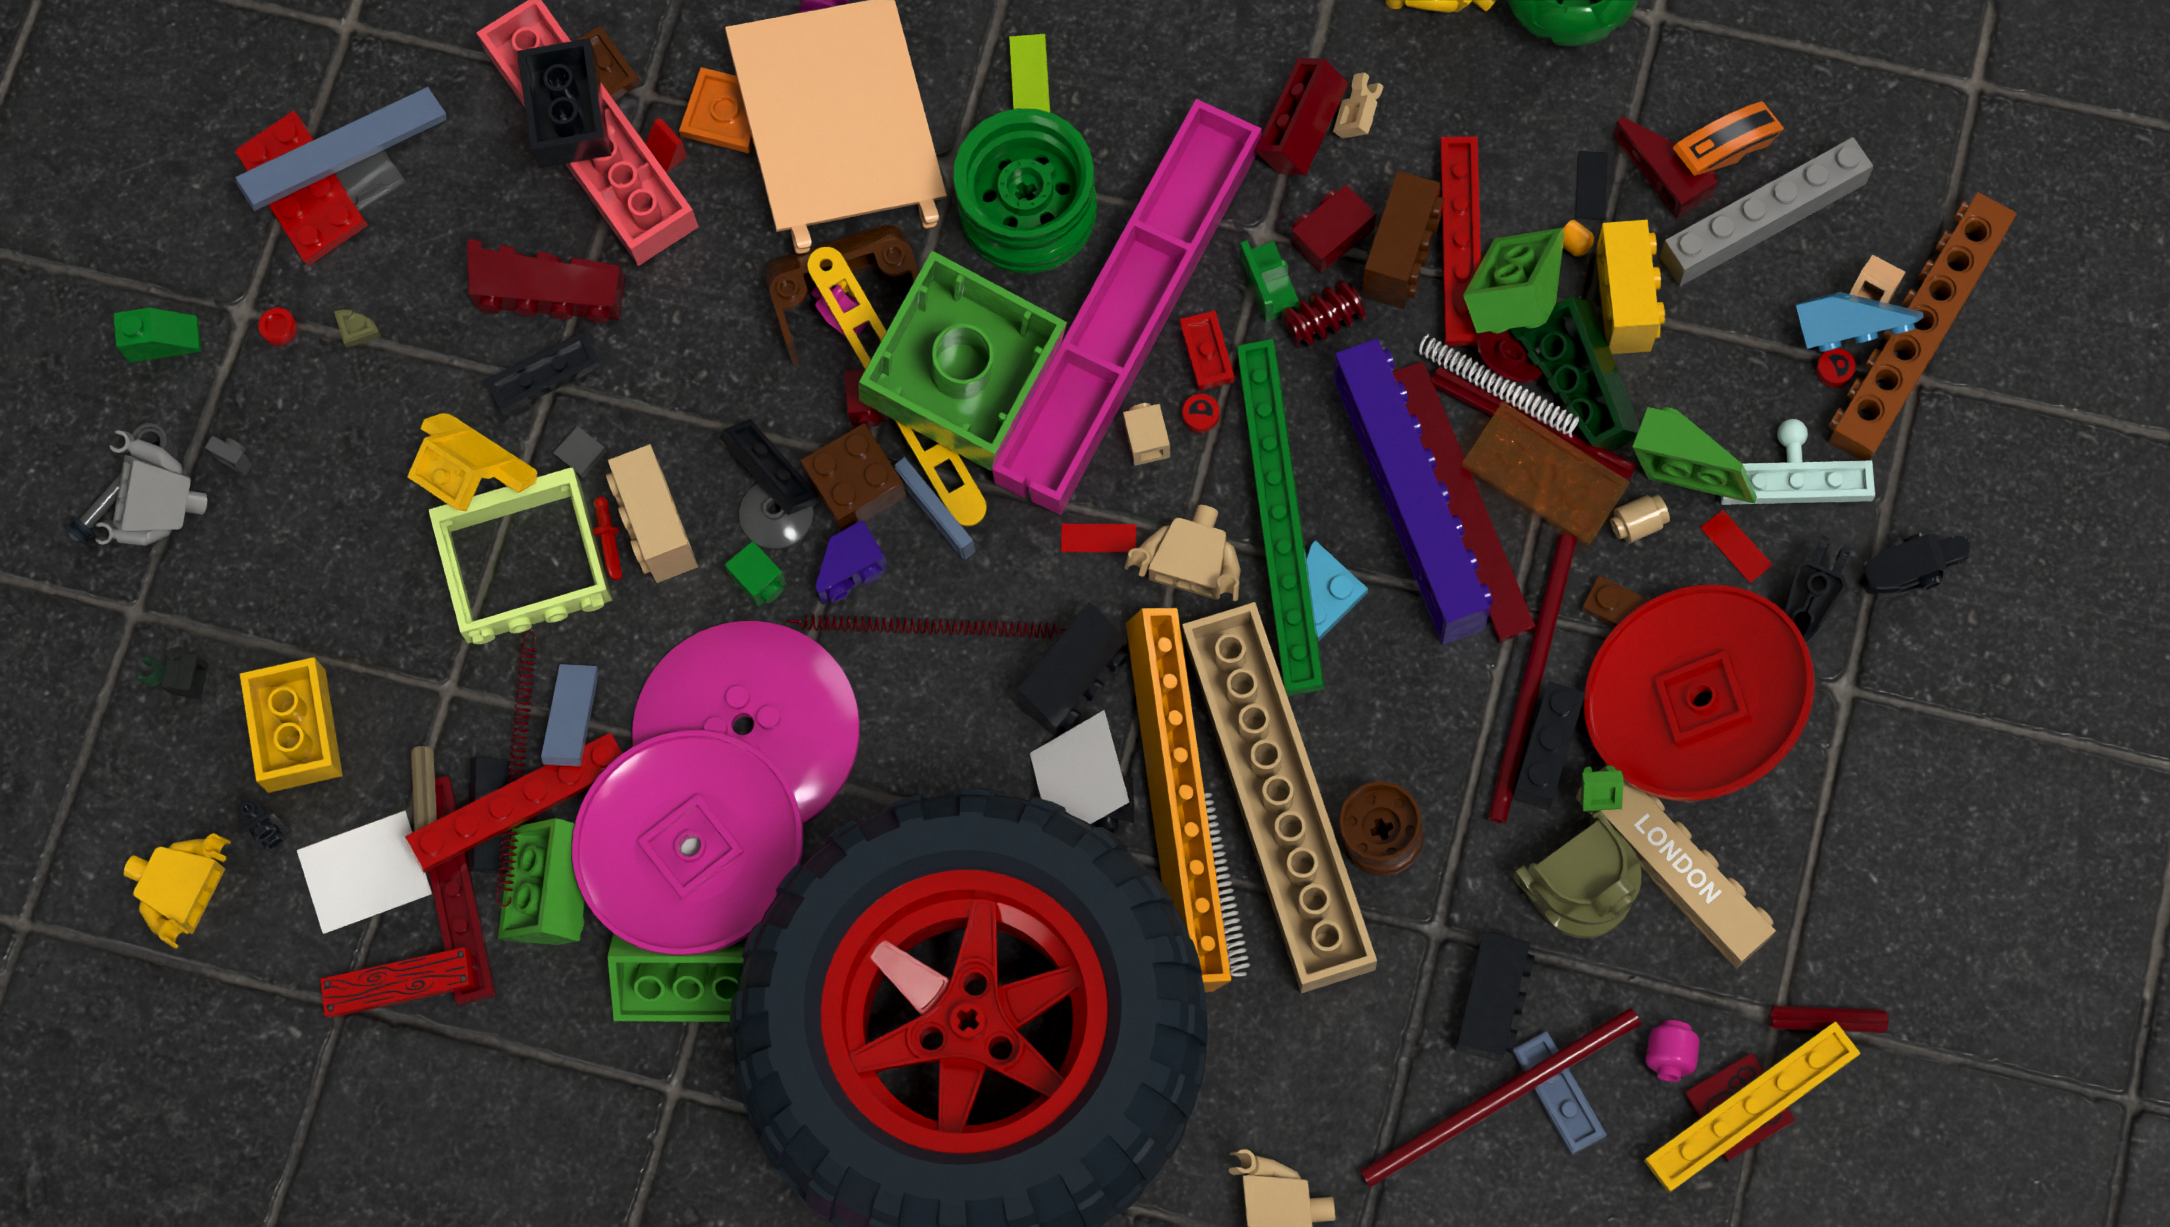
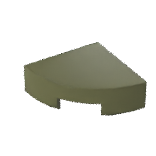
M348 309L334 311L346 348L382 337L375 323L370 318Z

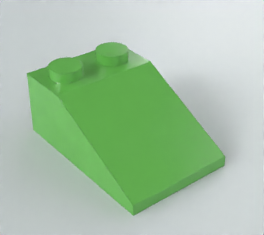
M1563 228L1494 238L1463 295L1477 333L1489 331L1492 333H1502L1510 328L1524 326L1526 328H1536L1547 322L1556 305L1564 242Z
M1647 407L1634 441L1633 449L1649 480L1755 504L1757 499L1756 493L1740 461L1679 411L1669 407H1662L1661 410Z

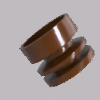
M1378 781L1366 783L1349 795L1342 806L1339 821L1345 852L1353 865L1367 874L1380 877L1396 875L1409 868L1419 856L1424 840L1420 809L1411 793L1398 784ZM1383 828L1388 833L1389 838L1382 840L1377 835V829Z

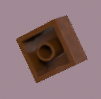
M865 423L800 460L805 476L819 495L820 500L840 531L861 520L865 522L906 498L902 480Z

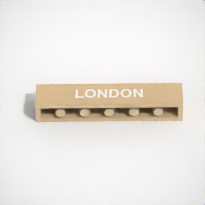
M1607 765L1604 768H1602L1599 772L1606 771ZM1624 781L1622 809L1601 810L1612 827L1631 846L1640 860L1642 870L1737 969L1771 939L1776 932L1772 927L1774 924L1773 920L1761 907L1757 906L1754 908L1746 900L1745 890L1735 879H1727L1717 869L1719 864L1712 854L1705 849L1700 851L1691 842L1692 836L1679 821L1673 823L1663 812L1665 807L1657 797L1646 794ZM1581 787V788H1579V790H1578L1576 799H1577L1578 802L1582 805V803H1581V789H1582V787ZM1588 811V812H1589L1591 815H1593V814L1596 813L1597 811Z

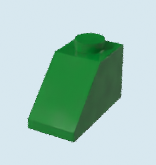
M156 308L114 313L116 347L129 363L201 352L199 318L196 315Z

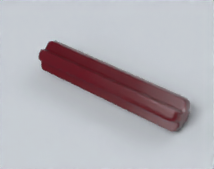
M1773 1006L1769 1014L1770 1026L1774 1029L1824 1030L1836 1021L1843 1031L1884 1033L1888 1029L1889 1024L1888 1013L1885 1010Z

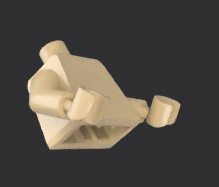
M1198 505L1192 521L1175 518L1171 526L1161 527L1145 540L1139 548L1131 549L1128 553L1124 568L1127 570L1129 566L1136 565L1140 567L1139 576L1144 577L1150 564V581L1215 600L1220 599V594L1228 592L1233 594V601L1238 600L1241 569L1233 545L1226 542V532L1214 528L1218 511L1210 506Z
M1247 1149L1230 1152V1155L1239 1157L1241 1166L1229 1168V1173L1232 1175L1249 1174L1243 1176L1247 1227H1313V1222L1335 1221L1333 1197L1310 1199L1308 1180L1301 1179L1297 1171L1273 1159L1254 1156Z

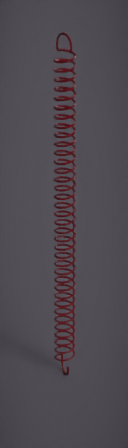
M807 614L805 615L803 629L801 626V622L799 620L786 621L788 623H799L800 629L802 631L805 629L806 625L809 631L812 629L813 625L814 629L817 631L820 627V624L822 631L826 630L827 624L829 631H832L835 624V629L838 632L842 624V629L844 632L847 631L848 625L850 631L853 632L856 625V629L858 632L861 631L863 626L864 631L866 633L868 632L870 626L872 633L875 632L876 627L878 628L879 633L883 631V627L885 628L886 633H889L890 628L892 627V631L895 634L897 632V628L899 627V631L902 634L906 626V631L908 634H910L913 626V631L915 634H917L920 625L921 634L925 633L927 626V631L929 635L932 633L933 627L936 635L939 634L940 627L943 635L946 634L948 628L950 635L954 633L955 629L956 634L958 636L961 633V629H963V634L966 636L969 628L970 634L972 636L975 634L976 628L978 636H981L983 627L986 637L989 635L990 627L993 637L996 635L997 628L1000 637L1003 636L1004 628L1007 637L1010 636L1011 629L1014 637L1017 636L1019 630L1020 636L1022 638L1024 637L1026 630L1027 636L1029 638L1031 637L1033 630L1035 638H1038L1040 629L1042 638H1045L1047 628L1050 639L1053 637L1054 628L1056 634H1064V632H1057L1056 623L1054 622L1052 634L1050 636L1049 623L1047 622L1045 633L1043 636L1042 623L1040 622L1036 636L1034 621L1032 622L1030 636L1027 621L1025 622L1023 635L1021 632L1020 621L1017 625L1016 634L1014 633L1013 621H1011L1009 634L1007 633L1006 621H1004L1002 633H1000L999 621H997L995 633L993 634L991 620L989 622L987 634L984 620L982 621L980 634L978 629V620L975 621L974 631L972 634L970 619L968 620L966 634L964 630L963 619L961 620L959 633L957 630L956 619L954 620L952 633L950 631L949 619H947L945 632L943 631L942 619H940L938 632L936 631L935 619H933L931 631H929L928 618H926L923 632L921 626V618H919L916 632L914 627V618L911 619L910 630L908 632L906 617L904 618L902 632L900 628L899 617L897 618L895 632L893 628L892 617L890 618L888 631L886 628L885 617H883L882 628L880 631L878 616L876 617L874 631L872 629L871 616L869 617L867 630L865 629L864 616H862L860 630L858 629L857 616H855L853 629H851L850 616H848L846 629H844L842 615L840 619L839 629H837L835 615L833 618V624L831 629L829 625V615H827L826 617V624L824 629L822 625V615L819 616V623L817 629L815 626L814 614L812 616V623L810 629L808 626Z
M527 631V632L525 633L524 642L521 644V647H522L523 649L520 651V653H521V655H523V656H521V657L519 658V660H520L522 663L519 664V667H520L521 669L518 671V674H519L520 676L517 678V680H518L520 683L517 684V688H518L519 690L516 691V694L518 695V697L515 698V700H516L518 703L515 704V708H516L517 710L514 711V714L516 715V717L513 718V720H514V722H515V724L513 725V728H514L515 730L512 732V735L515 736V737H513V738L511 739V741H512L514 744L511 745V749H512L513 751L510 752V755L512 756V758L509 759L511 765L508 767V768L511 770V771L508 773V776L511 777V778H509V779L507 780L508 783H510L509 780H511V779H516V780H517V779L521 778V777H512V776H510V773H512V772L525 773L524 770H513V769H511L510 767L513 766V765L521 766V767L526 766L524 763H513V762H511V759H514V758H516V759H521V760H525V759H526V757H524V756H513V755H512V752H515V751H516V752H520V753H526L527 751L524 750V749H517V750H516V749H514L512 746H513V745H520V746H527V745H528L527 743H522V742L516 743V742L513 741V739H515V738L528 739L527 736H516V735H514V732H516V731H519V732H529L528 729H516L514 726L517 725V724H519V725H524V726L530 725V724L527 723V722H517V721H515V719L518 718V717H519V718H523V719H530V718H531L530 716H527V715H520V716H519V715L516 714L517 711L531 712L530 709H526V708L519 709V708L516 707L518 704H522V705H532V703H530V702H519V701L517 700V698H519V697L527 698V699H531V698H532L531 695H519V694H518V691H521V690H522V691H525V692H532V691H533V689H530V688H520V687H519V684H525V685H533V684H534L533 682H529V681H524V682H522V681L519 680V678H521V677L534 678L533 675H522V674H520V671H522V670L528 671V672H534V671H535V669H533V668H522V667H521V664H527V665H535V664H536L535 662H532V661H525V662H524V661L521 660L522 657L536 658L535 655H524V654H522V651H524V650L531 651V652H536V651H537V649H535V648H524V647H523V644L525 643V640H526V635H527V633H531V634L534 636V645H535L536 638H535V635H534L531 631ZM505 831V833L501 836V837L504 839V840L501 842V845L504 846V847H502V848L500 849V851H501L503 854L500 855V857H499V858L502 860V861L499 863V866L502 867V868H500V869L498 870V872H499L501 875L497 877V879L500 881V882L497 884V887L500 888V889H498V890L496 891V901H497V903H498L500 906H502V907H507V906L511 903V897H510V900H509V903H508V904L502 905V904H500V903L498 902V898H497V896H498V891H500V890L513 891V889H512V888H502V887H500V886H498V885L501 884V883L514 884V882H513V881H502V880L499 879V877H502V876L514 877L515 875H513V874H503V873L500 872V870H502V869L515 870V868H514V867H504V866L501 865V863H503V862L516 863V861H515V860H504V859L501 858V856H504V855L516 856V855H517V854H515V853H505V852H503L502 849H504V848L517 849L516 846H505V845L503 844V842H505V841L518 842L517 839H506V838H504L503 836L506 835V834L519 835V833H517V832H507V831Z

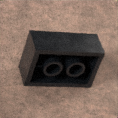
M590 38L517 51L530 147L538 167L544 168L611 156L598 62Z

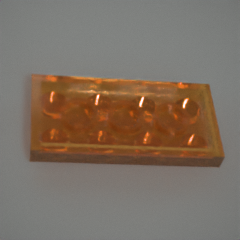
M1505 402L1501 403L1461 464L1462 467L1565 533L1576 537L1579 542L1589 547L1630 484L1629 481Z

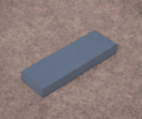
M904 457L894 465V469L902 480L904 488L961 558L966 560L974 554L975 547L972 538L908 460Z
M559 665L541 755L544 765L581 766L599 675L597 666Z
M1546 1031L1515 1048L1513 1055L1524 1072L1556 1053L1558 1049ZM1569 1068L1533 1089L1571 1156L1607 1136Z

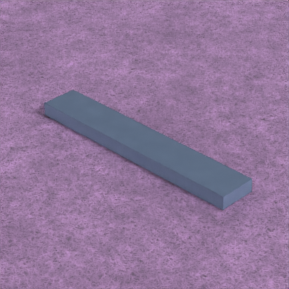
M426 87L235 177L236 184L252 209L256 211L446 121V112L430 89Z

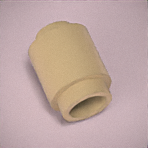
M1658 494L1652 497L1645 495L1614 509V518L1610 519L1616 537L1619 540L1624 538L1628 543L1663 529V524L1670 522L1668 509Z

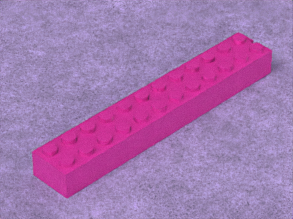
M1198 99L1195 100L992 468L996 485L1023 498L1030 492L1032 502L1062 515L1258 153L1255 151V148L1261 138L1262 128Z

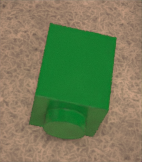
M754 541L749 543L725 564L730 578L758 608L765 602L771 603L777 599L784 590L783 586L787 584L782 571Z

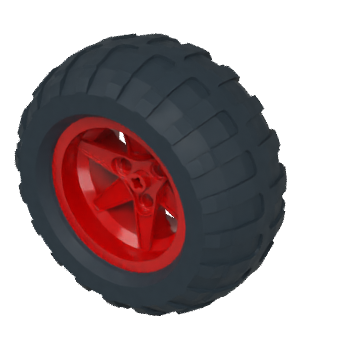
M961 789L960 795H943L933 798H923L922 794L906 797L892 802L893 807L889 810L873 815L861 823L856 824L853 820L838 828L827 837L828 842L823 848L813 854L802 867L799 864L794 866L775 889L777 895L765 912L761 922L752 928L742 953L744 961L738 979L737 992L731 1001L730 1029L733 1035L736 1087L741 1102L744 1104L751 1126L766 1156L793 1191L821 1217L836 1227H1101L1118 1213L1122 1214L1144 1193L1143 1190L1159 1173L1167 1159H1170L1178 1148L1185 1133L1187 1122L1194 1109L1205 1071L1208 1024L1206 993L1200 961L1193 940L1190 939L1186 926L1178 914L1174 901L1165 886L1156 876H1152L1145 866L1128 851L1127 845L1103 827H1094L1088 822L1072 816L1066 812L1065 807L1052 801L1037 797L1031 798L1029 801L1018 797L1001 796L992 789ZM958 929H966L951 980L906 953L922 941L935 935ZM997 931L1026 942L1040 952L1056 970L998 987ZM886 976L921 1016L869 1043L868 1025L872 1003L883 978ZM973 979H982L987 983L986 990L978 996H972L966 992L967 984ZM1066 997H1070L1073 1008L1072 1037L1066 1059L1058 1073L1017 1030ZM939 1033L944 1039L938 1049L931 1051L922 1047L923 1039L926 1035ZM999 1042H1006L1012 1046V1053L1003 1060H997L991 1056L993 1046ZM926 1062H940L938 1122L926 1118L903 1105L883 1085L877 1074L887 1069ZM986 1068L998 1072L1041 1094L1029 1106L1007 1118L992 1123L966 1126Z

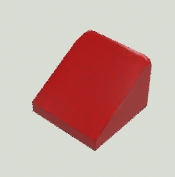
M656 119L646 141V146L664 171L669 172L686 159L687 154L682 140L662 119Z

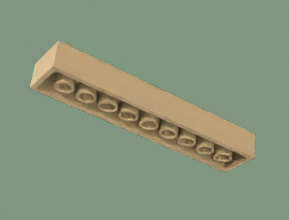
M1253 602L1182 624L1183 640L1300 992L1305 993L1375 971L1377 959L1256 603Z

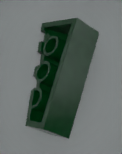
M1571 296L1555 305L1545 324L1536 328H1526L1524 326L1510 330L1514 337L1524 345L1528 351L1527 355L1534 365L1539 366L1548 379L1547 383L1554 393L1558 394L1566 404L1567 411L1573 415L1572 418L1579 417L1577 425L1592 446L1614 451L1636 439L1640 424L1591 302Z

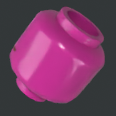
M1676 1020L1662 1021L1660 1026L1651 1029L1649 1033L1645 1063L1649 1069L1657 1073L1659 1079L1667 1082H1679L1681 1077L1694 1073L1697 1067L1700 1039L1687 1023Z

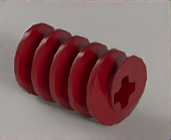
M1343 281L1336 282L1334 286L1335 292L1329 287L1322 289V298L1317 294L1310 295L1308 299L1309 305L1303 300L1296 302V312L1291 307L1283 309L1282 317L1284 324L1297 348L1300 349L1301 340H1304L1310 347L1314 346L1313 334L1315 333L1322 340H1326L1327 327H1330L1336 334L1340 333L1339 321L1341 320L1348 327H1353V314H1356L1362 321L1367 320L1362 300L1350 282H1348V285Z

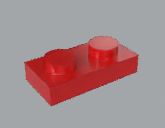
M1216 311L1180 319V327L1198 391L1235 382Z

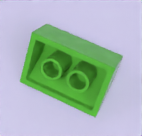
M554 818L521 825L519 828H512V832H517L519 835H511V839H517L518 842H510V846H516L517 849H509V853L517 855L509 856V860H515L516 863H509V867H514L515 870H509L506 874H513L515 876H506L505 881H513L514 884L505 883L504 888H512L513 891L504 890L502 905L508 904L510 897L511 903L501 909L498 940L552 945L580 941V935L584 927L583 911L585 899L579 889L572 861V840L575 823Z

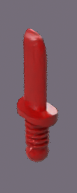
M602 496L597 497L594 501V507L596 509L598 525L593 528V535L601 537L605 565L609 576L614 580H621L622 573L615 535L619 534V528L612 526L607 499Z

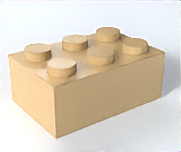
M649 444L608 460L612 473L607 474L606 478L613 496H615L620 507L618 508L625 528L628 530L632 540L630 542L644 574L651 572L656 583L698 568L666 479L651 445Z

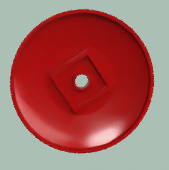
M1707 584L1680 588L1662 594L1638 607L1626 616L1605 639L1592 662L1587 677L1584 697L1586 725L1592 743L1607 766H1613L1616 771L1622 770L1623 781L1630 786L1658 798L1676 801H1699L1721 797L1745 788L1762 778L1785 758L1797 742L1808 721L1815 692V674L1811 654L1804 637L1795 623L1782 609L1765 597L1749 590L1727 585ZM1702 692L1712 693V699L1708 704L1700 707L1694 705V699L1698 694Z

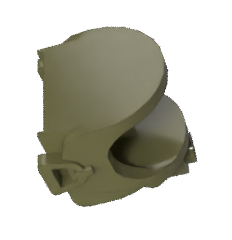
M1601 810L1591 816L1589 821L1590 827L1539 864L1533 862L1528 870L1524 865L1515 871L1513 876L1515 882L1528 895L1529 900L1542 918L1562 934L1575 938H1595L1614 930L1629 912L1641 886V863L1627 841L1612 827Z

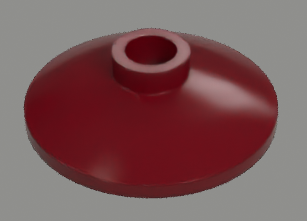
M1513 328L1502 333H1492L1489 331L1478 335L1477 348L1482 359L1499 375L1522 383L1535 381L1542 375L1543 372L1539 366L1534 365L1527 355L1528 351L1510 331Z

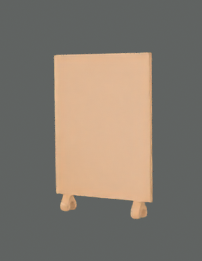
M867 0L725 27L776 232L791 229L793 245L797 254L810 251L811 238L807 226L915 204H918L923 228H933L937 225L939 214L934 201L945 199L947 195L895 0Z

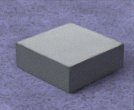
M577 426L553 454L568 468L573 467L576 474L583 479L607 453V450Z

